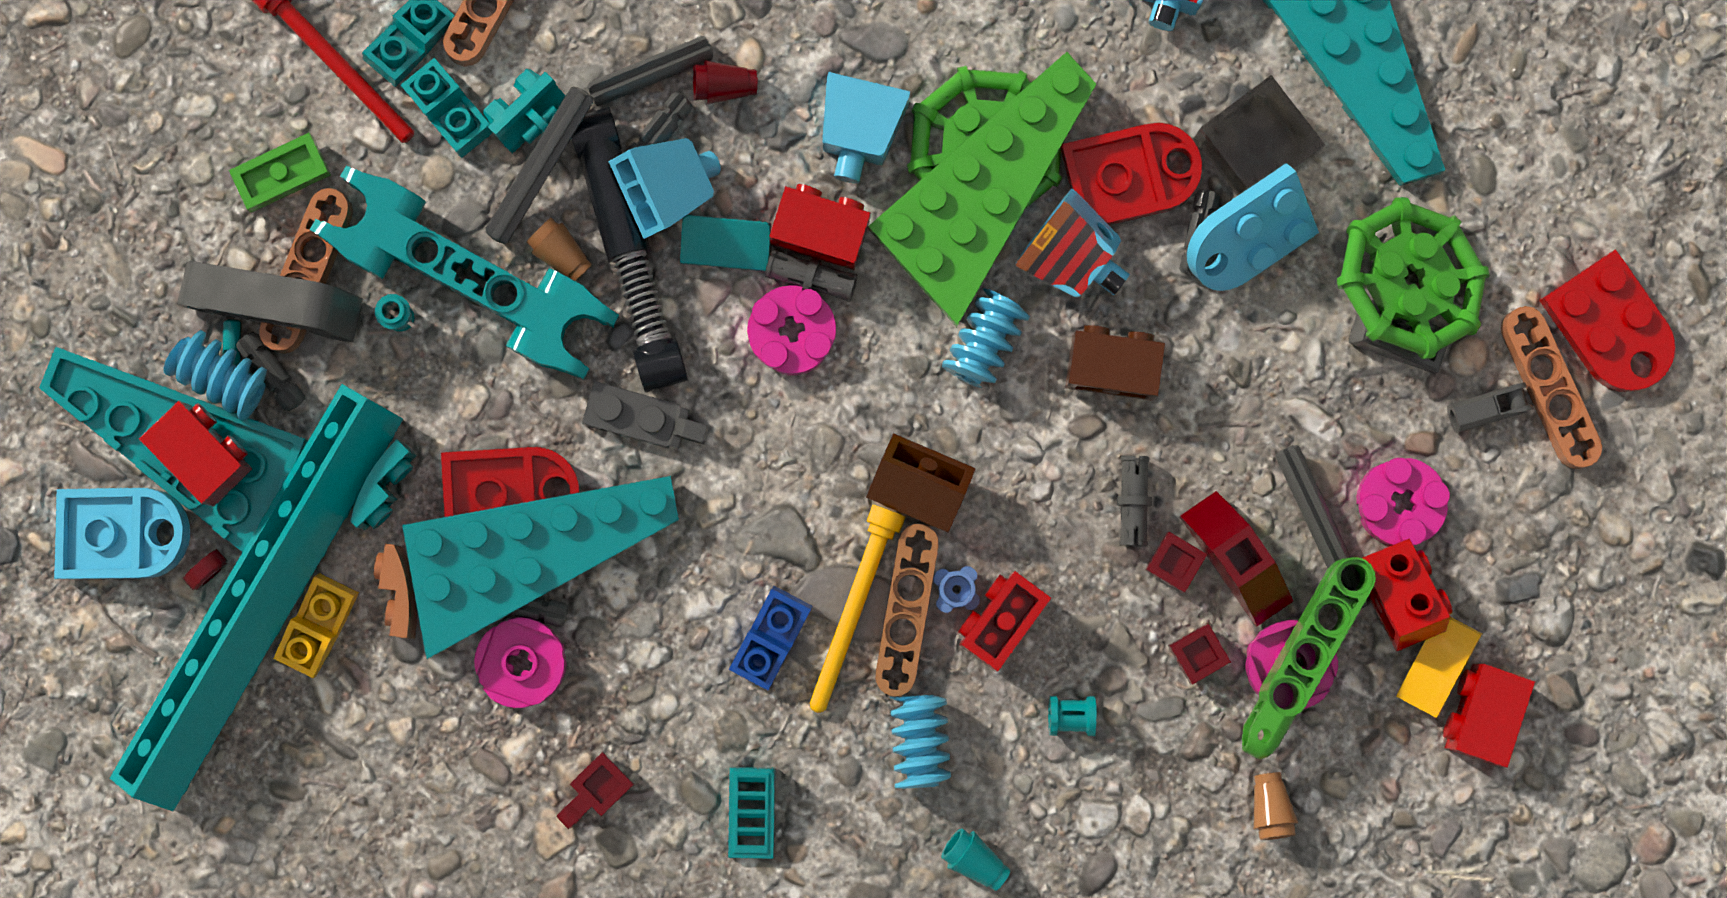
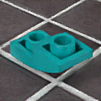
M409 0L392 16L393 24L362 52V58L391 85L396 87L437 44L447 31L455 15L438 0Z
M435 58L401 84V87L461 159L492 134V131L488 128L490 123Z
M396 439L367 476L357 497L350 521L356 528L366 530L371 526L373 529H376L393 513L390 506L397 498L385 486L390 482L396 485L403 480L413 469L410 462L417 456L404 442Z

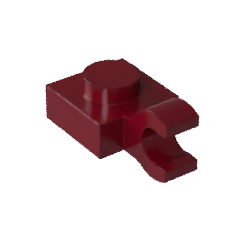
M602 752L570 783L579 794L556 817L567 829H571L591 808L600 816H603L634 783Z

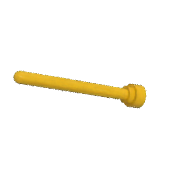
M873 504L866 520L870 523L868 532H871L810 700V708L816 713L824 712L828 706L888 539L893 540L895 532L900 533L906 517Z

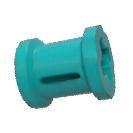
M1049 696V736H1057L1059 731L1086 732L1087 736H1095L1097 721L1095 696H1087L1086 700H1058L1057 696Z

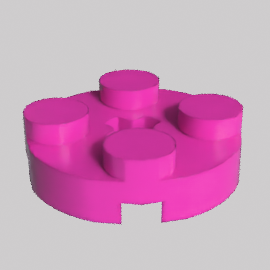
M782 286L769 291L754 304L748 320L747 333L753 353L768 368L783 375H801L816 369L829 355L836 338V324L831 308L816 291L812 289L802 290L801 286ZM794 319L796 324H803L805 327V331L798 333V341L790 342L788 336H780L779 329L785 327V320Z
M1394 458L1373 467L1362 479L1356 494L1357 505L1359 504V513L1362 518L1360 520L1364 529L1374 539L1388 546L1409 538L1414 546L1433 537L1446 519L1448 501L1450 499V492L1437 472L1429 465L1412 458ZM1406 491L1411 495L1410 502L1413 504V508L1411 511L1403 510L1398 514L1394 511L1396 503L1391 499L1394 493L1401 495Z
M515 618L501 622L486 632L477 646L474 658L476 675H478L479 682L486 694L503 706L525 708L541 704L557 691L563 681L566 671L565 648L563 642L556 636L553 630L539 621L528 618ZM521 650H525L529 653L528 660L533 662L531 670H523L521 676H517L513 673L514 666L508 663L511 655L519 656Z
M1297 620L1279 621L1265 627L1248 645L1246 674L1251 687L1258 696L1263 681L1297 624ZM1308 644L1301 645L1296 652V658L1301 657L1303 660V665L1301 666L1303 669L1310 668L1315 661V652ZM1337 653L1304 709L1322 701L1330 691L1329 688L1332 686L1338 671ZM1286 683L1279 684L1273 693V699L1279 708L1284 709L1288 707L1293 700V691Z

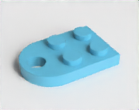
M1287 163L1210 214L1197 227L1188 245L1187 264L1192 274L1203 285L1217 291L1239 287L1319 233L1297 172ZM1219 253L1215 262L1205 267L1207 260L1212 255Z
M150 488L57 489L54 579L155 578L171 571L184 557L190 541V523L183 506L170 494ZM168 520L173 525L174 536L167 545L163 546L158 541L156 533L159 525Z

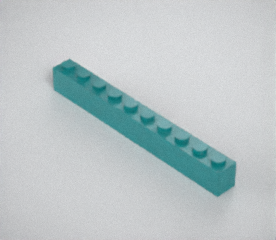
M341 384L111 774L110 779L132 798L174 812L200 765L210 752L227 719L233 713L251 678L257 672L268 649L280 633L285 620L298 598L302 595L312 574L325 556L339 528L348 517L367 476L393 440L403 418Z

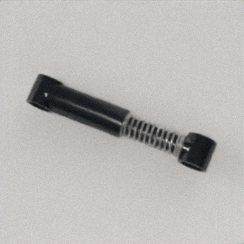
M608 107L587 113L573 135L572 142L578 160L581 163L607 260L610 263H615L614 267L619 269L616 275L621 277L619 283L624 284L621 290L625 292L623 298L628 299L625 305L630 307L627 312L632 314L629 320L634 322L631 327L637 329L633 335L637 336L636 344L638 347L636 350H633L644 391L647 393L688 381L677 339L669 337L668 328L663 327V324L666 323L665 320H661L664 313H659V309L662 306L657 305L660 298L655 297L658 291L652 288L656 283L650 281L653 275L648 274L651 268L646 267L649 261L644 260V257L651 250L648 239H643L608 162L622 154V147L611 109Z

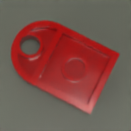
M1149 123L1064 143L1061 146L1070 189H1074L1108 225L1178 208L1191 197L1201 179L1202 159L1197 145L1186 132L1171 124ZM1172 152L1184 153L1190 161L1189 171L1183 174L1172 172L1166 163L1167 156Z
M1616 249L1539 300L1589 373L1603 386L1619 392H1634L1654 385L1669 371L1675 355L1673 332ZM1635 354H1643L1650 360L1651 371L1646 378L1637 376L1631 369V359Z
M522 447L441 453L445 517L546 499L543 488L546 482L553 478H560L566 481L570 488V494L579 493L577 476L571 465L561 455L546 448Z

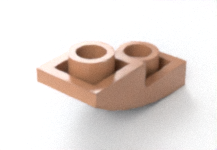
M385 544L384 553L379 552L377 554L374 565V578L379 579L378 588L396 591L395 600L389 599L387 603L385 626H390L389 636L415 639L417 605L409 561L403 547Z

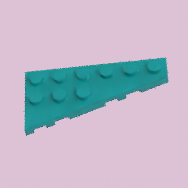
M1263 0L1269 9L1274 10L1288 29L1287 34L1326 87L1330 86L1343 104L1342 108L1351 120H1355L1369 139L1368 144L1399 186L1436 176L1445 171L1390 0Z
M58 347L54 349L39 387L241 552L245 549L308 442L305 438L251 418L242 421L238 419L237 413H229L221 407ZM178 401L189 404L192 407L199 403L216 419L217 423L213 428L223 439L230 435L248 453L244 460L251 466L252 470L214 507L201 504L139 440Z
M671 476L402 525L426 659L678 521L679 517Z

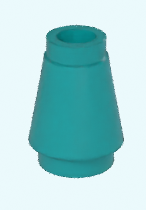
M963 828L959 829L950 838L941 854V858L948 862V869L986 887H990L994 891H997L1005 883L1011 871L974 831L968 833Z

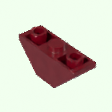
M1217 491L1179 516L1203 552L1208 554V559L1256 627L1294 601L1275 560L1251 526Z

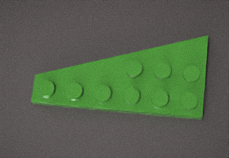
M1068 52L1063 54L868 226V230L956 327H958L966 310L980 289L996 258L1096 87L1093 79Z

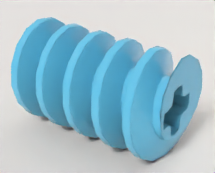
M983 288L989 298L978 297L975 301L976 308L982 314L969 313L966 319L973 329L963 328L958 333L959 338L965 345L953 344L950 348L951 354L958 361L944 360L941 366L960 380L978 388H982L980 386L982 381L996 382L997 378L988 370L990 366L1004 367L1005 362L997 355L998 350L1012 352L1013 346L1005 339L1006 335L1020 337L1022 332L1013 323L1014 320L1028 321L1030 318L1016 302L986 288Z
M202 330L198 331L192 338L186 337L181 339L165 360L164 374L168 376L176 375L177 382L183 385L191 384L192 391L199 395L206 393L207 399L214 404L222 402V408L229 413L237 411L238 419L242 421L247 419L256 409L264 394L266 387L264 380L267 369L260 367L254 374H249L252 360L246 357L237 366L234 365L237 351L231 348L222 357L219 356L222 342L215 339L207 347H204L207 333Z
M936 695L890 697V699L903 702V706L891 711V717L904 720L903 725L892 729V735L905 739L904 743L893 747V753L906 757V761L894 765V771L907 775V779L896 783L895 788L939 786L940 782L951 778L950 771L938 767V764L950 759V754L938 750L936 747L948 742L949 736L936 731L935 728L948 723V718L935 713L934 710L947 705V700Z

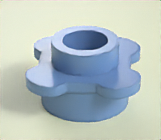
M965 566L960 571L949 572L946 569H940L935 573L933 581L938 586L939 591L936 606L941 612L949 613L953 608L960 607L974 610L978 607L980 597L975 593L974 582L977 579L975 569ZM953 586H960L961 592L955 594L952 591Z

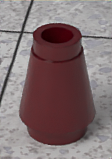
M706 60L704 65H694L693 67L694 100H704L705 104L708 105L757 95L758 79L756 69H747L745 67Z

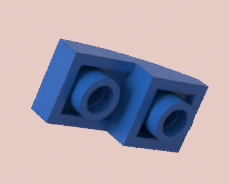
M773 586L729 670L769 690L813 606Z

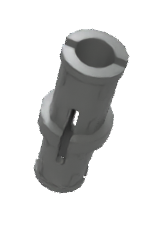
M773 250L767 263L765 277L801 286L802 290L812 289L816 292L850 302L856 288L858 274L822 265L819 259L811 258L808 261Z
M1121 456V496H1117V506H1121L1119 546H1148L1147 507L1152 506V497L1148 496L1149 457Z

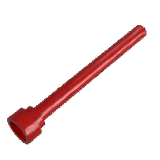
M252 0L263 13H270L272 16L278 15L401 143H407L413 138L415 131L291 4L292 0Z

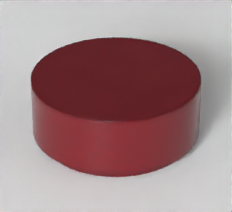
M215 549L192 567L182 579L193 591H197L212 580L228 564V560L218 549Z

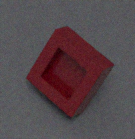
M1167 532L1144 571L1179 592L1185 593L1208 554L1173 533Z
M1209 623L1200 626L1168 645L1190 685L1231 663Z

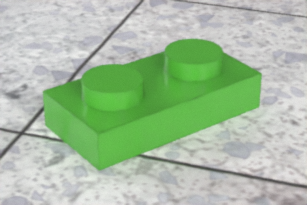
M310 133L302 135L229 170L247 210L251 213L331 176L317 143Z

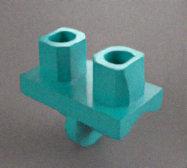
M525 69L515 79L513 85L521 95L510 106L501 98L494 99L483 111L490 123L488 128L512 154L525 141L530 145L541 133L543 134L566 96L556 85L554 79L546 72L540 76L530 69Z

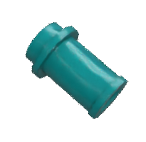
M388 294L382 297L376 304L375 317L384 328L404 332L411 328L408 322L414 323L415 314L408 301L400 295ZM400 309L399 315L392 319L389 311L393 310L395 312Z

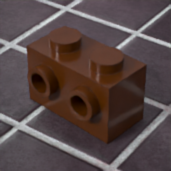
M1085 325L1083 331H1075L1071 340L1065 389L1153 401L1158 397L1165 343L1155 342V335L1131 331L1128 332V337L1110 335L1111 329L1095 325Z
M893 433L866 498L949 533L976 468Z

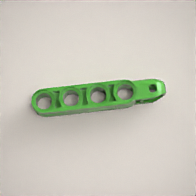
M1359 557L1340 559L1333 562L1327 569L1261 685L1259 699L1243 726L1242 749L1245 753L1260 760L1273 754L1282 742L1296 715L1301 713L1306 707L1374 587L1376 581L1375 571L1372 565L1365 559ZM1348 565L1354 567L1360 577L1359 584L1353 591L1345 588L1341 582L1342 570ZM1326 604L1336 610L1338 617L1336 625L1330 630L1321 626L1318 618L1320 609ZM1303 644L1310 645L1315 652L1314 664L1308 669H1303L1296 661L1297 649ZM1282 683L1289 685L1293 691V700L1284 709L1279 708L1273 699L1275 688ZM1262 730L1263 738L1259 740L1258 734Z

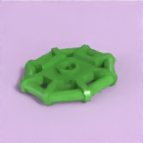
M965 65L957 68V73L921 103H915L911 110L914 114L910 162L906 165L909 174H914L919 181L1024 90L1031 83L1027 79L1028 74L1021 70L1019 73L968 69ZM975 88L1008 91L1004 102L978 100ZM962 92L966 105L958 108L949 119L938 112ZM931 126L943 130L942 153L928 155ZM1061 147L1027 207L1051 187L1059 186L1062 180V176L1059 175Z
M1398 197L1392 201L1391 205L1362 220H1353L1347 227L1346 231L1349 238L1342 273L1336 279L1338 289L1345 291L1367 329L1366 336L1371 341L1378 339L1415 352L1421 359H1432L1437 351L1466 335H1475L1481 327L1479 313L1485 280L1490 277L1488 266H1483L1459 226L1461 220L1455 215L1447 217L1412 204L1406 197ZM1411 222L1437 232L1433 236L1429 233H1413ZM1392 224L1395 237L1382 243L1375 233ZM1447 241L1461 263L1462 269H1455L1442 247ZM1364 251L1370 255L1369 262L1373 260L1372 268L1367 274L1360 272ZM1408 269L1418 276L1419 288L1415 283L1410 285L1406 283L1405 277L1409 274ZM1466 283L1463 305L1460 308L1453 303L1454 296L1459 292L1460 284ZM1365 288H1367L1370 292L1372 298L1374 299L1379 310L1381 311L1380 313L1377 312L1375 306L1373 305L1368 294L1366 293ZM1441 315L1449 325L1433 333L1429 320ZM1399 317L1408 320L1405 324L1412 326V332L1390 325L1392 319L1395 320Z

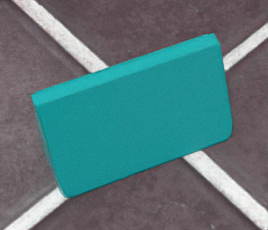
M686 215L682 218L680 264L766 271L770 255L769 235L772 229L771 223Z

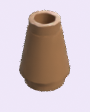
M552 217L527 240V243L534 249L531 254L574 281H577L592 266L563 222L558 224Z
M1281 772L1254 776L1253 829L1258 830L1260 840H1274L1295 836L1294 825L1298 824V820L1284 781H1282Z

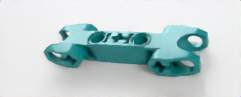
M345 166L340 177L365 196L367 208L364 218L357 225L348 228L333 226L325 221L315 219L310 228L311 232L332 245L350 263L381 279L385 277L392 262L396 259L515 324L516 327L505 345L507 348L541 367L561 371L581 380L586 379L590 369L565 349L563 344L565 330L573 321L583 318L595 320L603 325L614 328L620 317L619 314L600 302L583 285L548 268L538 288L528 284L417 223L416 220L426 204V201L420 196L390 179L370 175ZM424 242H433L438 246L437 257L429 263L418 262L415 258L417 247ZM469 264H473V272L477 277L486 281L483 296L477 295L482 291V288L476 282L465 279L462 284L459 283L460 278L456 274L458 267L466 269ZM492 273L493 276L488 280V274ZM503 284L512 285L517 289L516 300L509 306H499L493 299L495 290Z

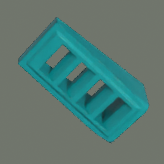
M730 767L728 858H774L776 767ZM740 782H765V791H739ZM739 800H765V809H739ZM739 818H765V827L739 826ZM738 836H765V844L738 845Z

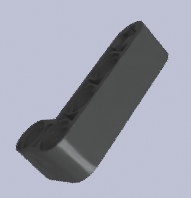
M187 261L177 305L204 313L302 329L322 337L344 342H354L363 298L340 288L315 281Z

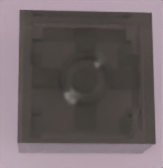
M1272 75L1204 124L1193 138L1237 196L1286 163L1297 171L1325 147V143Z

